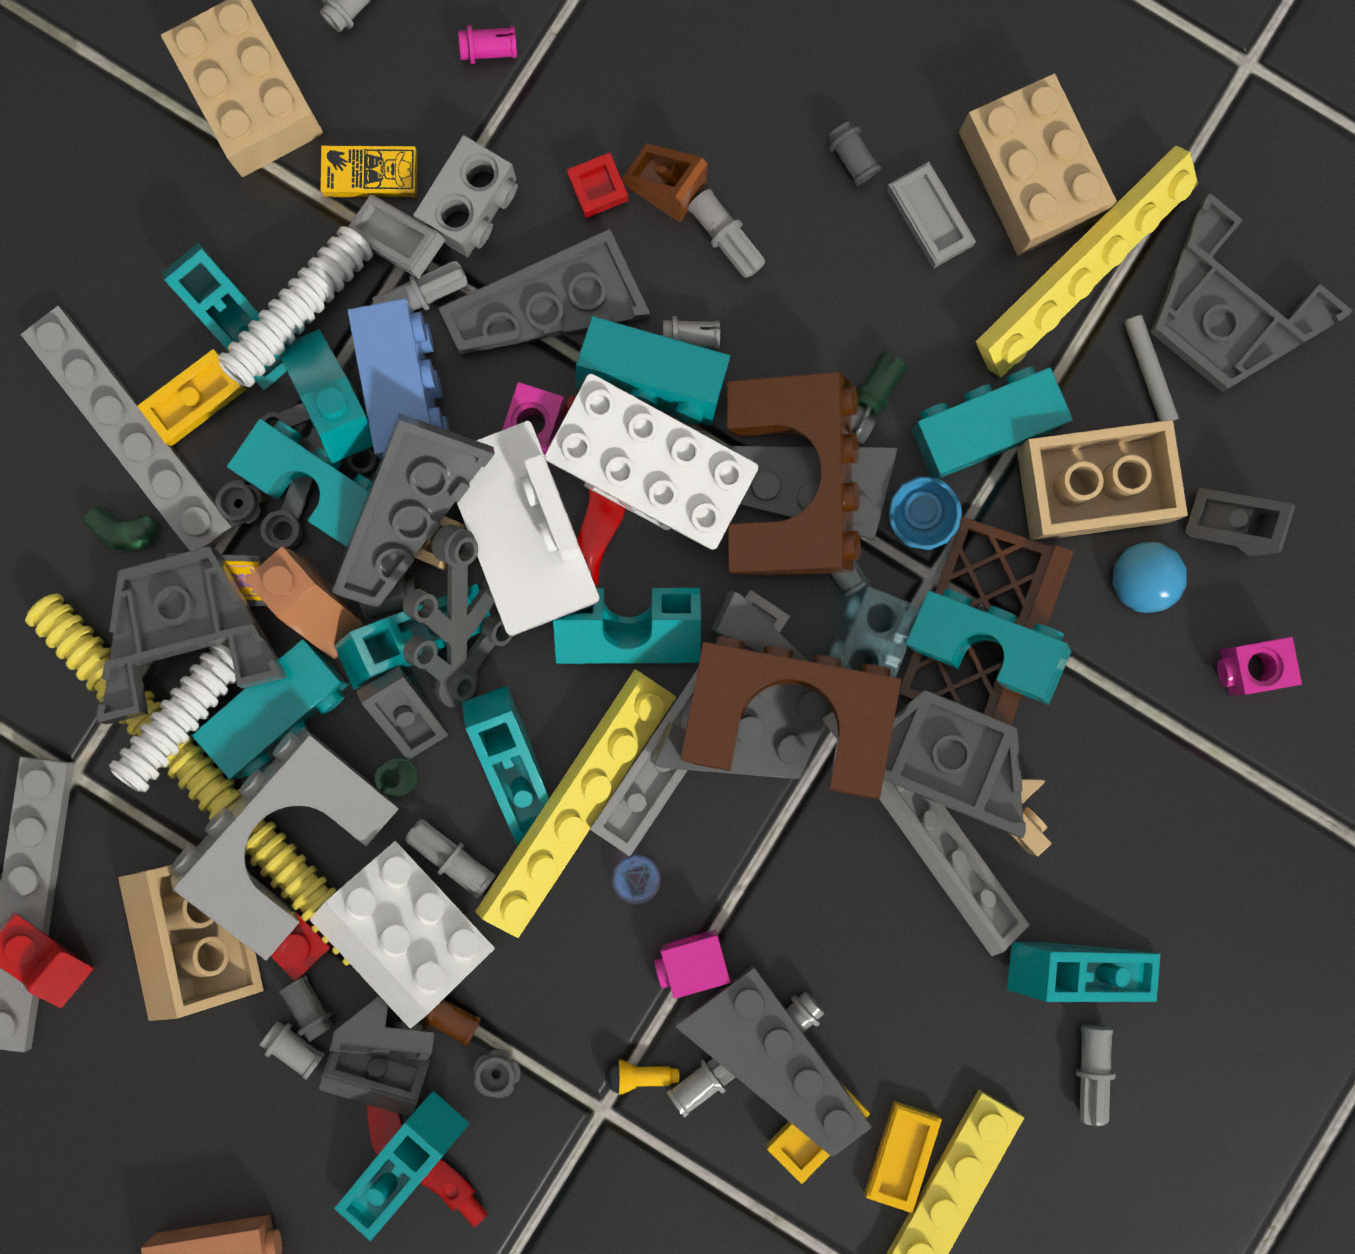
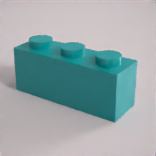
M592 316L576 364L575 388L581 389L586 377L589 374H593L657 410L675 416L683 423L690 425L701 423L711 426L731 355Z
M1033 366L1022 369L1006 378L1008 381L1006 386L992 391L990 384H987L964 394L965 402L948 409L946 402H943L920 412L922 420L918 421L911 431L930 476L940 479L1018 447L1028 439L1040 438L1062 429L1070 423L1073 418L1051 367L1037 373Z
M302 639L279 659L286 673L285 679L244 689L191 735L229 779L243 778L245 775L248 778L256 770L262 772L272 762L268 755L274 751L286 735L290 732L297 735L303 727L308 730L305 723L318 711L322 716L326 715L345 698L341 691L350 683L325 654L308 640Z

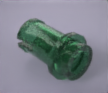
M888 352L881 353L878 362L864 385H857L856 387L858 404L863 407L866 405L870 406V415L877 416L881 410L884 411L888 408L889 402L887 399L902 374L907 370L905 362L897 356L893 363H891L892 354Z
M394 758L378 768L375 774V783L379 790L381 788L384 790L383 793L403 796L414 789L417 783V771L410 761L403 758ZM394 769L400 770L398 772L400 782L397 786L391 781V773Z

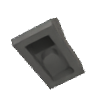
M1199 487L1185 532L1192 538L1237 546L1248 556L1281 553L1295 506L1292 503Z
M399 666L356 691L361 704L407 760L449 736L413 675L409 674L406 676Z
M378 996L333 1032L329 1051L427 1061L432 1053L434 1033L423 1032V1026L418 1023L411 1029L404 1022H395L393 1028L385 1027L388 1004Z

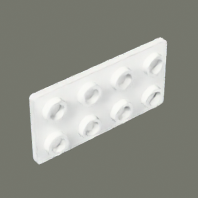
M589 374L586 377L545 454L547 462L585 482L584 486L666 531L672 528L711 550L716 549L758 471V465L593 374Z
M525 421L476 440L493 446L495 454L485 468H480L471 480L469 489L457 504L467 530L474 535L477 541V557L507 634L514 636L598 603L600 597L532 423Z

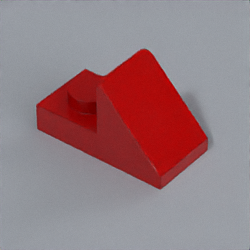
M13 912L0 927V968L22 982L29 993L59 1008L65 1005L94 969L90 964L16 912Z

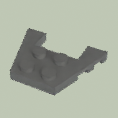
M1210 193L1198 207L1150 333L1221 392H1224L1349 316L1353 310L1319 283L1311 289L1287 319L1213 258V255L1243 219Z
M208 546L118 570L109 632L114 633L110 660L104 663L102 679L107 682L103 704H98L97 720L99 723L111 724L148 714L140 668L142 664L229 642L238 687L246 689L286 678L282 664L216 549Z
M729 590L711 630L728 638L744 641L745 646L753 649L755 652L763 653L764 646L782 647L794 651L793 659L808 661L741 594ZM795 684L776 685L759 693L745 709L740 723L731 772L683 763L680 759L686 730L668 722L650 762L660 768L800 779L824 728L825 722L822 718L829 714L832 709L819 694L807 687Z

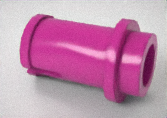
M467 25V30L458 31L461 60H470L471 64H475V59L517 58L514 26H510V28L472 30V25Z

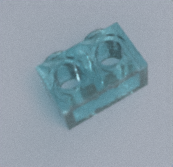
M871 587L863 589L860 596L852 594L842 621L849 623L843 641L835 638L828 656L841 659V668L851 669L849 662L852 654L857 650H862L872 657L874 665L890 668V677L895 678L907 648L906 641L921 607ZM871 607H882L889 613L890 626L885 632H876L868 625L867 613Z

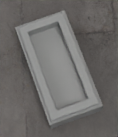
M930 162L888 184L886 190L933 269L974 246L976 240Z
M370 194L348 226V228L357 231L365 238L372 252L418 279L445 242L443 236L436 230Z

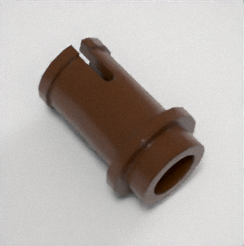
M445 999L421 1019L423 1021V1028L426 1029L430 1025L461 1042L464 1046H467L481 1020L480 1017L470 1014Z

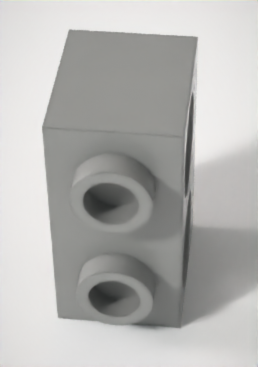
M463 135L415 211L414 218L439 232L445 239L444 244L468 258L474 247L480 249L488 240L493 228V224L490 222L499 207L502 209L507 208L515 196L518 185L515 183L517 179L513 165ZM487 172L494 176L492 182L485 187L479 188L470 184L472 178L478 173ZM462 211L469 214L467 222L460 227L453 228L446 225L447 218L454 212Z

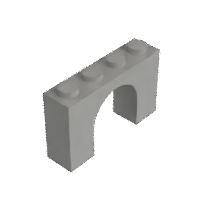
M305 727L297 735L290 732L280 741L272 754L276 759L263 773L260 770H256L247 778L239 790L242 797L230 810L224 807L218 811L207 824L205 832L208 835L195 849L192 846H188L171 866V870L174 872L170 876L172 889L264 960H267L300 922L291 906L255 879L245 866V847L255 826L264 817L278 809L289 806H307L325 813L362 844L367 846L398 810V807L386 794Z

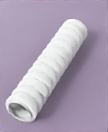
M341 226L337 231V237L332 236L327 241L328 248L321 247L317 252L318 258L312 257L307 262L309 268L303 267L298 272L299 279L292 278L288 282L289 289L283 288L278 293L279 300L272 299L268 303L270 310L263 309L258 314L259 321L252 320L248 324L250 331H242L238 335L239 342L232 341L229 344V353L222 352L217 357L220 367L229 377L242 386L251 387L255 383L254 376L261 377L265 373L264 365L271 366L275 362L274 355H281L285 351L284 344L290 345L294 342V333L301 334L305 330L304 323L310 324L315 319L314 312H322L325 308L323 302L330 303L334 299L333 292H340L344 288L343 281L349 282L354 277L353 271L359 272L363 268L362 261L368 262L373 257L369 243L357 231Z
M229 642L210 646L209 649L211 651L209 654H201L199 657L201 663L200 665L193 664L191 666L190 677L183 676L180 679L182 686L179 689L173 688L170 691L172 698L169 701L163 700L160 703L162 710L159 713L153 712L150 715L152 722L149 725L143 724L140 727L142 734L139 737L133 736L130 739L132 746L129 749L123 748L119 752L122 758L119 761L112 760L109 764L112 769L111 772L123 783L138 792H146L149 789L147 784L149 779L156 780L159 776L157 771L159 767L166 768L169 764L168 756L170 754L177 755L179 752L177 745L180 742L186 743L189 740L187 733L190 730L196 731L199 728L197 721L199 719L205 720L209 716L207 709L209 707L215 708L218 705L217 697L219 695L225 696L228 693L226 686L236 683Z

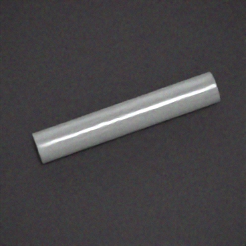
M1143 316L1132 317L1124 321L1159 422L1178 420L1176 408Z

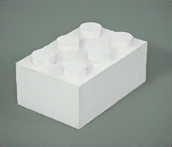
M396 841L326 900L310 919L410 1029L430 1013L495 949Z

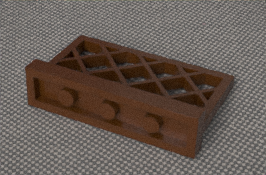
M963 517L935 593L943 595L950 582L968 574L979 596L978 599L971 602V607L975 608L983 604L986 612H988L990 607L988 601L1014 590L1022 607L1015 624L1031 630L1034 629L1036 623L1047 626L1074 551L1057 545L1051 547ZM968 531L987 537L995 554L970 565L963 550ZM997 541L1011 545V547L1001 551ZM1021 549L1040 555L1035 573L1016 581L1005 557ZM960 557L965 568L953 573ZM999 560L1010 584L985 595L974 571ZM1031 582L1027 596L1024 598L1020 586ZM971 646L967 651L978 673L952 684L943 663L931 658L921 662L923 655L913 651L900 686V696L914 700L922 692L911 689L917 670L936 662L947 687L934 694L943 696L951 693L954 702L962 705L955 690L981 679L990 696L983 714L1011 725L1022 694L1002 687L997 678L992 689L987 675L998 670L999 675L1004 659L1001 663L983 670Z

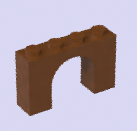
M840 372L727 381L728 430L740 437L796 434L807 437L819 454L822 469L819 489L814 499L798 515L777 522L729 524V573L741 577L854 572L853 560L859 559L861 546L858 531H853V511L859 510L860 494L857 482H852V463L858 462L859 444L857 435L851 434V415H857L858 395L856 387L851 386V382Z
M717 636L715 644L703 642L680 759L683 763L731 772L741 719L749 703L759 693L770 687L781 684H795L807 687L819 694L832 709L837 722V745L828 791L875 800L880 799L901 684L900 678L890 677V668L862 664L861 671L841 668V659L824 655H813L812 662L792 658L794 651L776 646H764L763 653L745 650L744 641Z

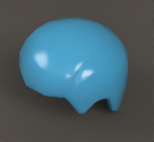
M918 476L904 482L890 500L889 521L891 528L896 536L909 547L931 550L946 544L959 529L962 517L960 500L951 487L938 478Z
M1142 542L1125 549L1115 562L1112 585L1119 600L1134 611L1142 613L1163 611L1170 608L1181 598L1187 586V568L1179 553L1165 544Z

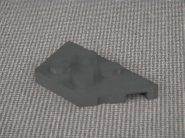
M926 690L895 715L884 781L1019 838H1024L1026 833V823L1023 821L1021 791L1023 789L1018 763L1019 743L1016 727Z

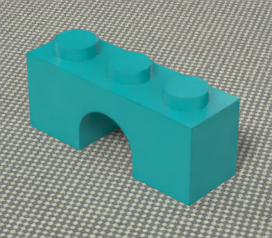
M259 419L227 467L277 500L293 481L300 478L314 479L320 490V499L308 522L347 547L372 482L359 473L354 480H351L339 472L338 469L342 462L339 460L331 464L326 451L319 446L313 454L300 446L298 443L303 436L280 420L272 427Z
M596 588L600 597L598 603L553 620L556 664L699 663L700 588H652V603L644 613L634 617H623L611 612L604 602V588Z
M945 589L943 595L928 590L906 641L908 647L916 653L958 669L966 651L972 645L982 641L995 642L1001 645L1004 651L1003 666L997 678L1001 686L1049 705L1071 654L1068 644L1061 641L1064 634L1038 623L1035 624L1033 630L1015 624L1017 620L1016 615L994 606H990L988 612L981 611L970 606L971 598L950 589Z

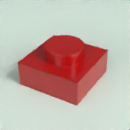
M611 153L567 169V176L585 218L628 202V194Z
M302 911L296 913L300 923L271 955L294 981L300 979L333 947L330 942L325 944L321 940L324 935L320 931L315 933L311 929L314 924L310 920L306 922L302 920Z

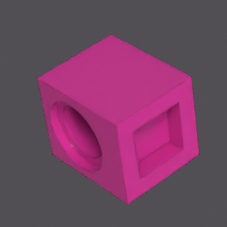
M518 382L502 430L520 424L524 418L530 415L542 417L545 420V426L536 436L545 456L560 428L566 408L564 397Z
M1293 637L1220 649L1221 659L1218 660L1217 664L1218 676L1221 684L1225 688L1227 687L1229 696L1247 695L1302 685ZM1253 655L1257 656L1263 665L1262 675L1257 680L1250 675L1248 670V663Z
M716 929L662 944V958L654 960L661 988L670 986L674 999L730 983Z

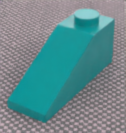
M199 243L194 245L162 272L167 284L227 350L232 341L239 342L238 335L242 331H250L248 324L252 320L259 321L258 310ZM277 354L274 355L275 362L271 366L264 365L265 373L261 377L254 376L255 381L263 390L286 372L280 356Z
M320 329L295 339L290 345L284 344L285 351L279 355L331 464L373 446L366 415Z
M477 583L468 587L467 608L480 591ZM447 595L437 598L438 609L447 616ZM423 604L418 606V611L422 608ZM403 611L350 631L334 647L353 689H357L371 683L397 666L401 670L412 666L403 656L404 646L411 637L420 635L433 641L437 646L438 653L447 650V644L424 623L408 617ZM489 611L469 639L482 634L483 623L491 615ZM423 647L420 649L418 657L421 655Z
M504 686L464 701L462 706L466 731L518 846L551 796L509 688Z
M1013 942L1011 944L1007 990L1045 1002H1157L1161 954L1148 951L1051 942Z
M433 1091L402 1125L334 1209L371 1241L470 1123Z

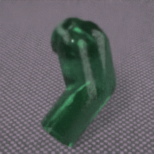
M101 506L93 508L83 520V523L116 551L142 549L148 546L149 540L157 535V525L150 517L141 515L136 517L135 520L117 522Z

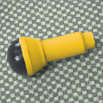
M620 1059L612 1062L607 1067L605 1083L612 1092L619 1095L636 1089V1087L670 1086L671 1083H679V1068L671 1069L669 1066L636 1067L635 1064Z

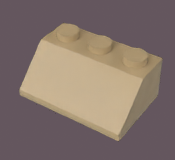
M172 864L118 877L149 1021L178 1019L264 991L256 953L172 889L170 877L174 873L171 870Z

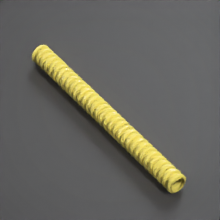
M55 593L45 596L30 608L25 622L29 626H36L35 632L39 637H47L46 645L49 648L56 647L57 657L59 659L66 658V666L70 670L76 669V677L80 681L87 680L86 688L89 691H97L96 698L99 702H104L107 681L103 680L102 676L104 663L110 660L111 648H103L104 640L101 637H93L94 630L90 626H83L84 619L80 615L73 616L74 608L69 604L63 605L64 598L61 594ZM151 691L145 692L148 714L119 721L120 724H128L127 732L130 735L137 734L140 736L142 734L140 727L143 724L149 725L152 722L150 715L153 712L159 713L162 710L160 707L161 702L155 703L153 701L154 694ZM188 734L189 740L186 743L180 742L177 745L179 748L177 755L170 754L167 758L169 760L167 765L169 768L168 776L171 779L177 777L180 780L178 782L180 789L187 788L190 791L188 797L192 801L198 799L200 802L198 808L202 812L208 810L211 813L209 815V820H211L222 808L225 807L227 810H230L242 795L239 793L240 789L236 790L234 788L235 781L229 778L226 779L223 771L219 767L215 768L213 766L215 762L210 756L205 757L203 755L204 749L200 745L195 746L193 744L195 739L191 734ZM263 818L255 826L248 838L245 855L249 854L252 857L250 864L253 867L259 865L262 868L260 871L262 877L269 876L272 879L270 885L274 889L278 886L282 890L280 896L284 900L290 898L293 901L291 908L294 911L300 909L303 912L301 918L306 922L314 916L323 903L336 893L337 890L334 887L328 889L325 886L327 879L324 876L318 878L315 875L317 871L315 866L308 867L305 864L307 858L303 854L297 856L295 853L297 847L293 843L287 845L284 842L286 835L283 832L277 834L274 831L276 825L273 822L267 823ZM315 925L311 927L315 933L319 931ZM325 936L322 937L321 940L327 944L329 940ZM335 947L332 949L335 955L340 953ZM345 958L342 962L345 966L350 964Z

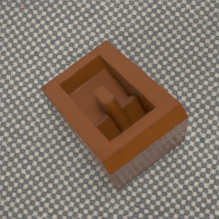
M646 143L621 180L627 188L680 223L689 211L687 209L688 205L706 186L708 163L700 156Z

